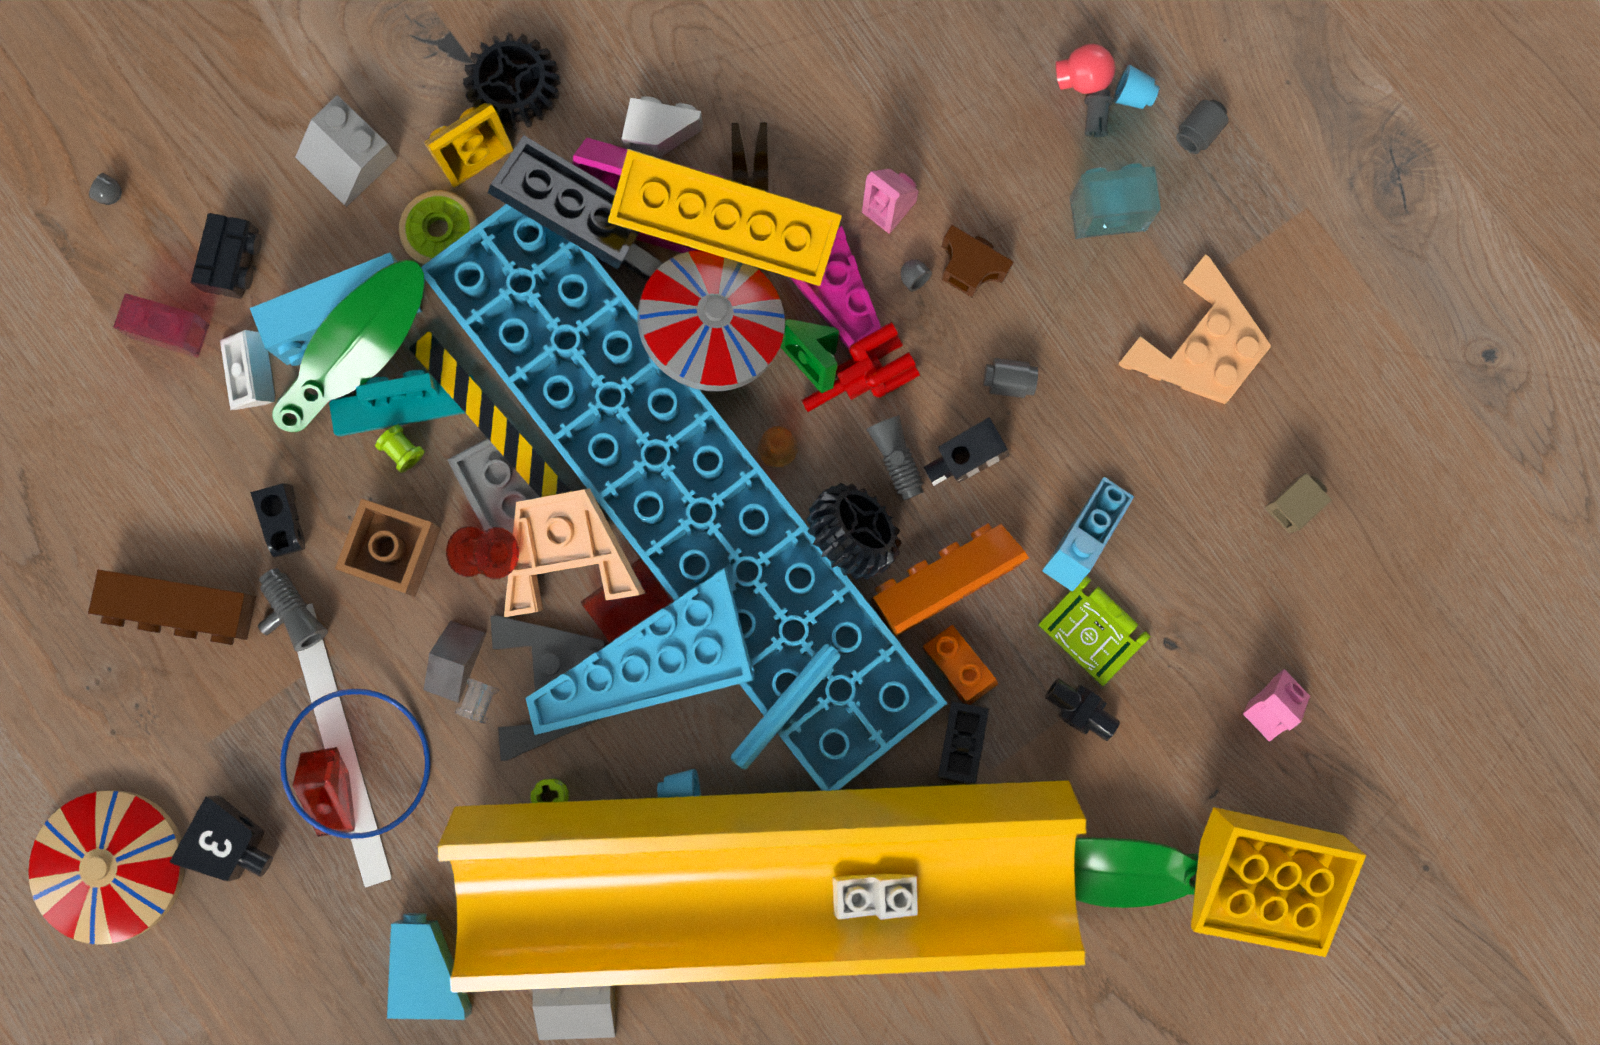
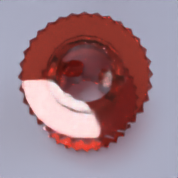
M465 526L457 529L450 536L446 545V557L450 568L462 577L484 574L485 577L496 580L505 578L515 569L519 560V545L515 536L504 528L492 527L481 531L477 527Z

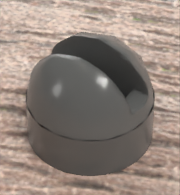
M101 173L91 185L89 198L100 204L111 205L120 199L122 190L114 178Z
M911 259L905 262L901 268V280L911 292L921 288L932 275V271L920 260Z

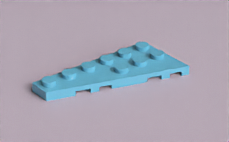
M727 568L722 569L713 577L688 591L684 596L633 627L577 666L526 697L534 735L754 680Z

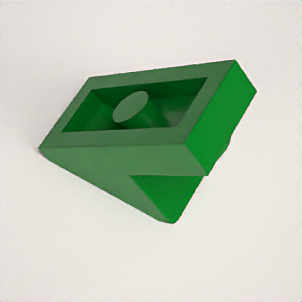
M791 319L786 320L784 337L780 348L821 393L834 387L838 363L833 355L837 349L839 330L829 326Z

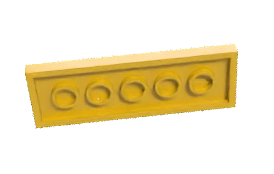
M628 149L608 222L820 286L842 215Z

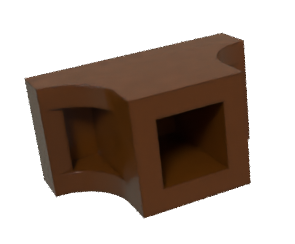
M954 225L950 226L941 245L947 252L950 260L944 270L942 280L971 298L985 282L997 281L1003 283L1014 261L993 249L994 246L988 240L980 236L974 238Z

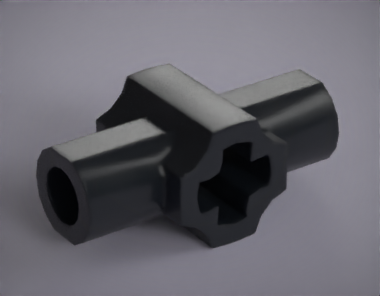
M1058 678L1053 682L1045 695V699L1061 709L1058 716L1065 723L1083 734H1087L1091 730L1103 740L1108 741L1120 725L1119 720L1103 710L1107 703L1082 685H1078L1074 689Z

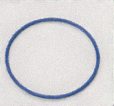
M366 689L340 690L315 700L293 721L281 750V779L292 806L301 817L315 828L341 838L362 839L373 837L398 826L419 804L426 790L430 775L429 746L423 729L416 718L395 699L380 692ZM351 694L377 697L389 702L402 711L417 730L425 757L422 785L410 807L392 823L380 829L363 833H347L333 830L311 818L295 799L289 786L286 771L288 746L295 729L302 719L321 703L335 697Z

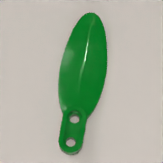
M401 260L382 268L351 291L328 314L314 333L305 350L298 377L279 397L273 408L272 417L279 428L287 432H299L305 429L330 400L344 396L354 391L356 386L365 384L392 358L411 328L421 304L425 278L424 272L418 263L412 260ZM307 389H315L318 392V394L312 395L307 391ZM291 413L295 415L297 419H291L287 417L285 414Z
M1076 838L1074 850L1076 900L1101 907L1135 908L1158 905L1174 901L1186 895H1194L1196 880L1193 881L1190 878L1197 875L1199 854H1185L1165 844L1137 839Z

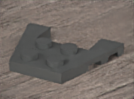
M490 616L492 647L494 650L532 647L535 692L577 666L595 652L606 647V641L501 616ZM601 719L534 735L532 724L498 727L501 761L511 760Z

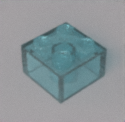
M1136 163L1126 165L1121 170L1107 171L1106 168L1100 167L1089 169L1085 174H1081L1070 196L1075 239L1146 231L1161 210L1155 166L1143 167L1142 164Z

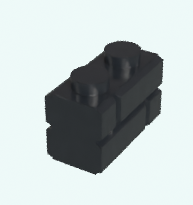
M208 213L190 283L203 292L221 294L238 299L243 298L244 290H248L253 282V270L250 268L253 255H258L261 249L262 238L258 234L259 230L250 221Z

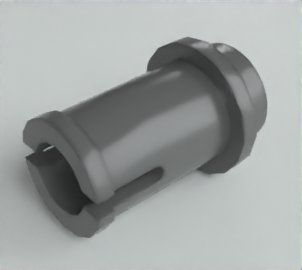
M1102 89L1088 94L1084 99V103L1087 105L1084 134L1089 137L1092 136V132H1094V137H1105L1108 135L1109 106L1113 104V99L1110 97V91Z

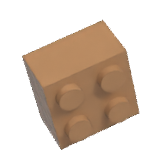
M361 498L335 569L415 597L441 528L427 520Z

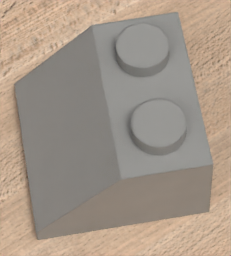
M338 95L311 119L295 156L345 207L355 200L397 159L388 143Z
M615 985L532 989L533 1011L539 1040L616 1037Z

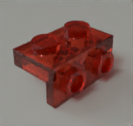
M641 558L631 564V567L645 592L644 594L606 600L602 585L581 601L582 606L604 633L609 643H612L615 639L659 610L664 609L672 601Z

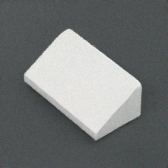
M244 330L220 340L230 410H239L275 402L268 350L264 347L259 332Z

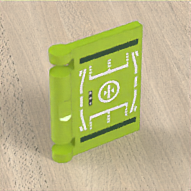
M1086 576L1073 592L1070 591L1038 626L1103 687L1151 636L1144 631L1136 641L1131 639L1129 635L1139 624L1099 586L1087 597L1082 590L1091 582V579Z

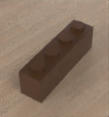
M97 569L88 614L102 616L101 624L124 627L125 620L138 622V630L160 633L161 627L164 626L175 628L174 636L197 639L198 632L211 634V642L233 645L234 638L248 639L256 596Z

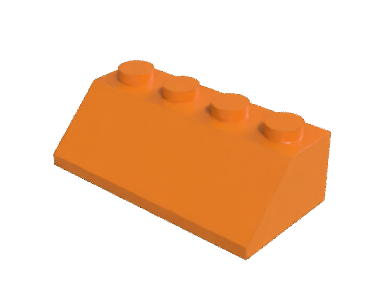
M988 523L972 532L970 535L973 540L960 547L958 542H954L938 552L941 556L939 560L928 565L926 560H923L906 570L909 577L896 583L895 579L892 578L876 587L875 591L878 595L874 596L871 602L884 624L897 637L1017 568L1029 559L1027 553L1002 524L992 529Z

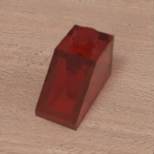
M334 747L300 753L292 787L305 812L318 823L341 832L355 831L350 776L338 748ZM313 826L318 837L330 835Z

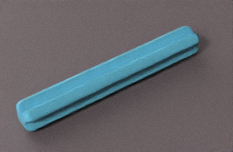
M828 643L824 644L733 752L731 760L744 770L751 765L840 659L841 654L838 650Z

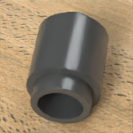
M1201 100L1179 126V133L1176 135L1178 143L1192 154H1198L1201 150H1206L1229 123L1228 116L1226 115L1227 110L1224 105L1216 100Z
M994 358L992 365L986 364L983 386H989V394L1018 398H1025L1026 395L1034 396L1038 381V367L1030 366L1029 362Z

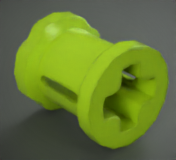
M396 424L378 438L375 447L379 451H385L397 464L396 469L400 473H404L419 462L425 451L420 446L415 447L403 434L404 429L399 424Z
M558 779L541 780L536 783L535 788L531 791L532 803L549 802L542 800V794L547 792L548 785L551 791L557 790L559 798H555L553 802H568L569 790L566 784Z

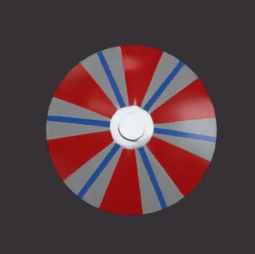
M695 250L669 259L651 275L641 295L637 313V324L642 344L649 357L669 377L681 384L699 390L727 391L754 381L771 365L783 341L785 316L781 299L776 289L757 267L705 251Z

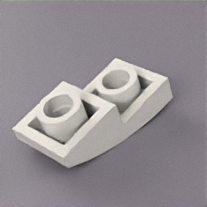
M865 874L833 877L834 916L838 920L876 915L879 919L918 915L917 881L915 875Z

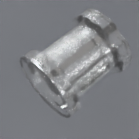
M468 678L466 683L469 687L461 707H456L454 713L487 724L488 718L486 713L493 695L498 694L500 689Z

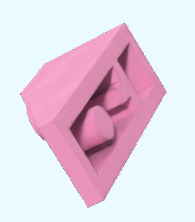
M892 169L871 171L866 177L862 213L890 234L916 203L919 190L916 189L915 182L904 173H899L898 175Z

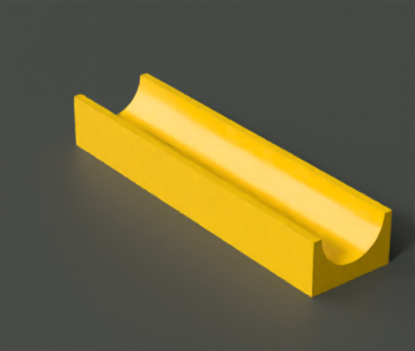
M1069 780L455 806L438 844L439 861L451 862L457 898V940L454 965L450 977L451 991L471 992L1085 965V949L1080 934L1075 897L1074 850L1076 835L1086 834V818ZM865 874L915 875L917 881L918 915L879 919L876 915L838 920L834 916L833 877Z

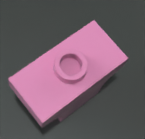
M1283 669L1273 677L1271 682L1261 692L1248 701L1243 715L1270 742L1287 729L1290 731L1302 721L1310 695Z

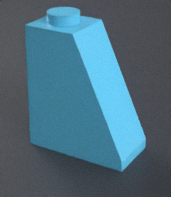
M424 913L403 914V920H398L391 924L387 1019L465 1020L472 1014V1005L466 992L451 991L450 977L454 960L438 921L426 920V914Z

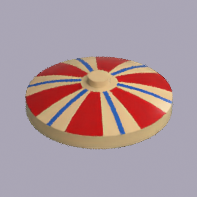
M109 790L92 792L64 804L50 816L39 831L29 859L30 890L42 916L63 935L89 944H113L134 938L151 929L171 909L183 884L185 868L170 863L173 854L182 840L176 825L156 803L141 795L127 791Z

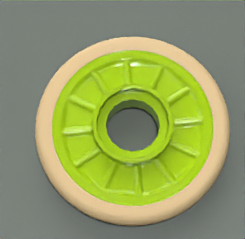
M434 190L417 196L406 206L400 218L399 236L406 252L413 259L425 265L476 227L478 223L474 210L464 198L453 192ZM436 220L446 221L448 224L447 232L443 236L433 237L429 234V227L432 222Z

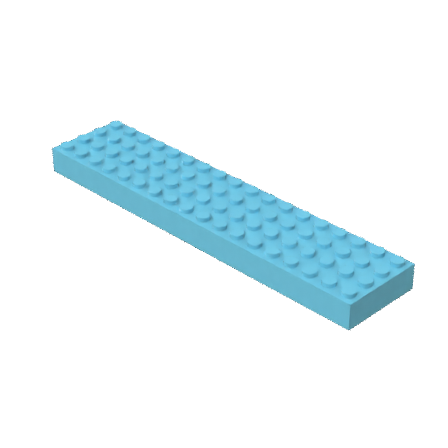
M505 204L421 267L424 272V278L587 489H591L597 502L674 601L707 581L722 569L727 568L755 678L752 681L740 683L739 685L764 716L824 644L828 643L840 652V659L777 732L822 791L839 790L947 704L850 579L842 574L838 566L832 568L831 561L827 557H821L823 553L821 549L812 545L815 537L807 532L809 527L699 389L688 387L672 379L652 361L639 335L637 324L638 311L594 255Z

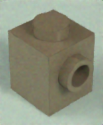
M1305 473L1295 478L1264 508L1291 534L1301 530L1332 499L1326 494L1327 488L1318 478L1310 477Z

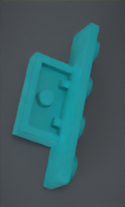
M423 370L408 371L402 374L403 378L389 380L388 377L371 378L366 382V385L356 386L357 396L335 399L329 402L333 432L338 437L389 428L396 424L405 425L465 414V412L430 373L425 374ZM469 375L471 379L475 382L474 377L472 375Z

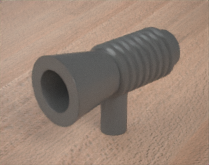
M900 415L867 428V432L884 456L883 462H885L887 471H889L888 474L891 476L890 479L893 481V485H895L896 493L898 495L901 494L903 500L923 493L921 485L924 482L921 480L920 472L917 471L916 463L913 462L914 458L911 457L910 448L906 447Z
M274 568L259 578L262 584L260 590L274 610L258 624L259 630L264 635H269L284 623L295 651L308 649L327 635L328 630L308 611L306 603L286 573H281L278 568Z

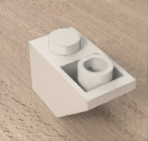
M653 97L630 98L622 134L623 146L625 149L635 150L660 158L702 131L701 111L684 103H678L675 106L662 104L661 101Z

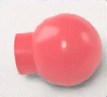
M1086 44L1077 48L1069 56V59L1056 61L1060 90L1074 88L1075 91L1082 94H1092L1106 89L1115 75L1113 56L1106 48L1097 44Z

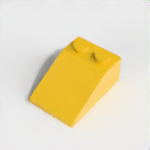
M486 103L476 109L475 107L467 109L461 114L459 120L448 127L442 126L437 128L430 134L429 139L424 141L429 152L454 188L514 150L495 109L491 104Z

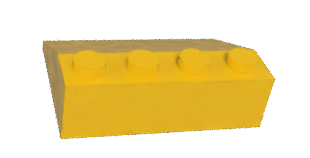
M1213 807L1200 841L1191 929L1197 933L1326 957L1366 854L1341 834Z

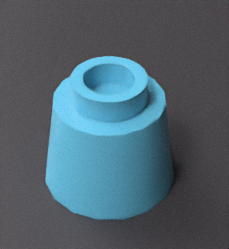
M1128 65L1117 85L1113 99L1114 103L1143 109L1146 105L1151 107L1158 95L1159 86L1155 85V78L1132 65Z
M696 769L665 776L664 782H658L657 785L658 798L701 796L700 782Z

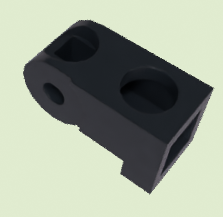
M282 483L250 492L264 539L271 555L276 558L304 550L305 539L298 521L299 516L294 502L296 497L293 485Z

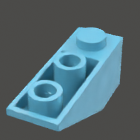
M1103 477L1057 545L1042 572L1073 592L1093 568L1134 496L1106 477Z

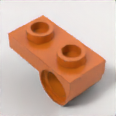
M953 625L923 645L926 654L945 676L953 691L964 704H973L998 685L997 679Z

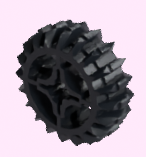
M509 32L505 37V41L500 42L497 36L493 35V45L489 47L481 42L480 48L483 53L471 52L470 58L474 64L465 65L464 70L468 77L463 79V85L468 90L465 96L469 103H473L472 107H475V109L484 103L491 104L503 128L509 122L512 130L516 131L521 121H524L526 127L531 128L532 122L530 118L535 116L538 120L543 121L542 109L553 111L554 105L550 99L559 98V91L556 86L560 85L561 79L559 74H556L558 70L557 63L554 60H550L552 56L547 48L541 50L540 42L536 39L528 44L527 36L523 33L517 41H514L513 35ZM510 60H521L528 62L532 65H528L527 63L518 65L512 63ZM499 65L497 72L488 77L491 71ZM508 71H510L512 78L516 81L514 84L517 92H514L512 86L509 85ZM536 82H539L535 91L525 99L527 91L535 87ZM506 98L512 100L514 104H503L492 99L500 100Z
M840 483L837 486L825 489L809 508L810 514L806 520L811 525L807 532L815 537L812 545L819 547L823 552L821 557H827L831 561L832 568L838 566L844 576L851 573L856 580L861 577L869 580L880 573H884L900 554L898 548L902 542L897 537L900 532L899 528L893 525L895 518L889 516L885 511L887 506H881L877 502V496L870 497L865 488L858 490L853 483L848 486Z

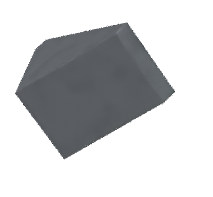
M450 621L429 653L424 690L460 703L486 633Z

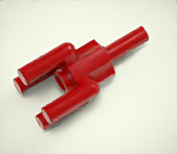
M892 322L850 346L849 352L852 359L837 367L836 374L839 379L834 381V387L824 393L817 390L801 400L807 412L812 411L845 391L851 401L871 390L875 397L881 398L920 376L915 366L916 363L909 352L885 366H882L879 359L903 346Z

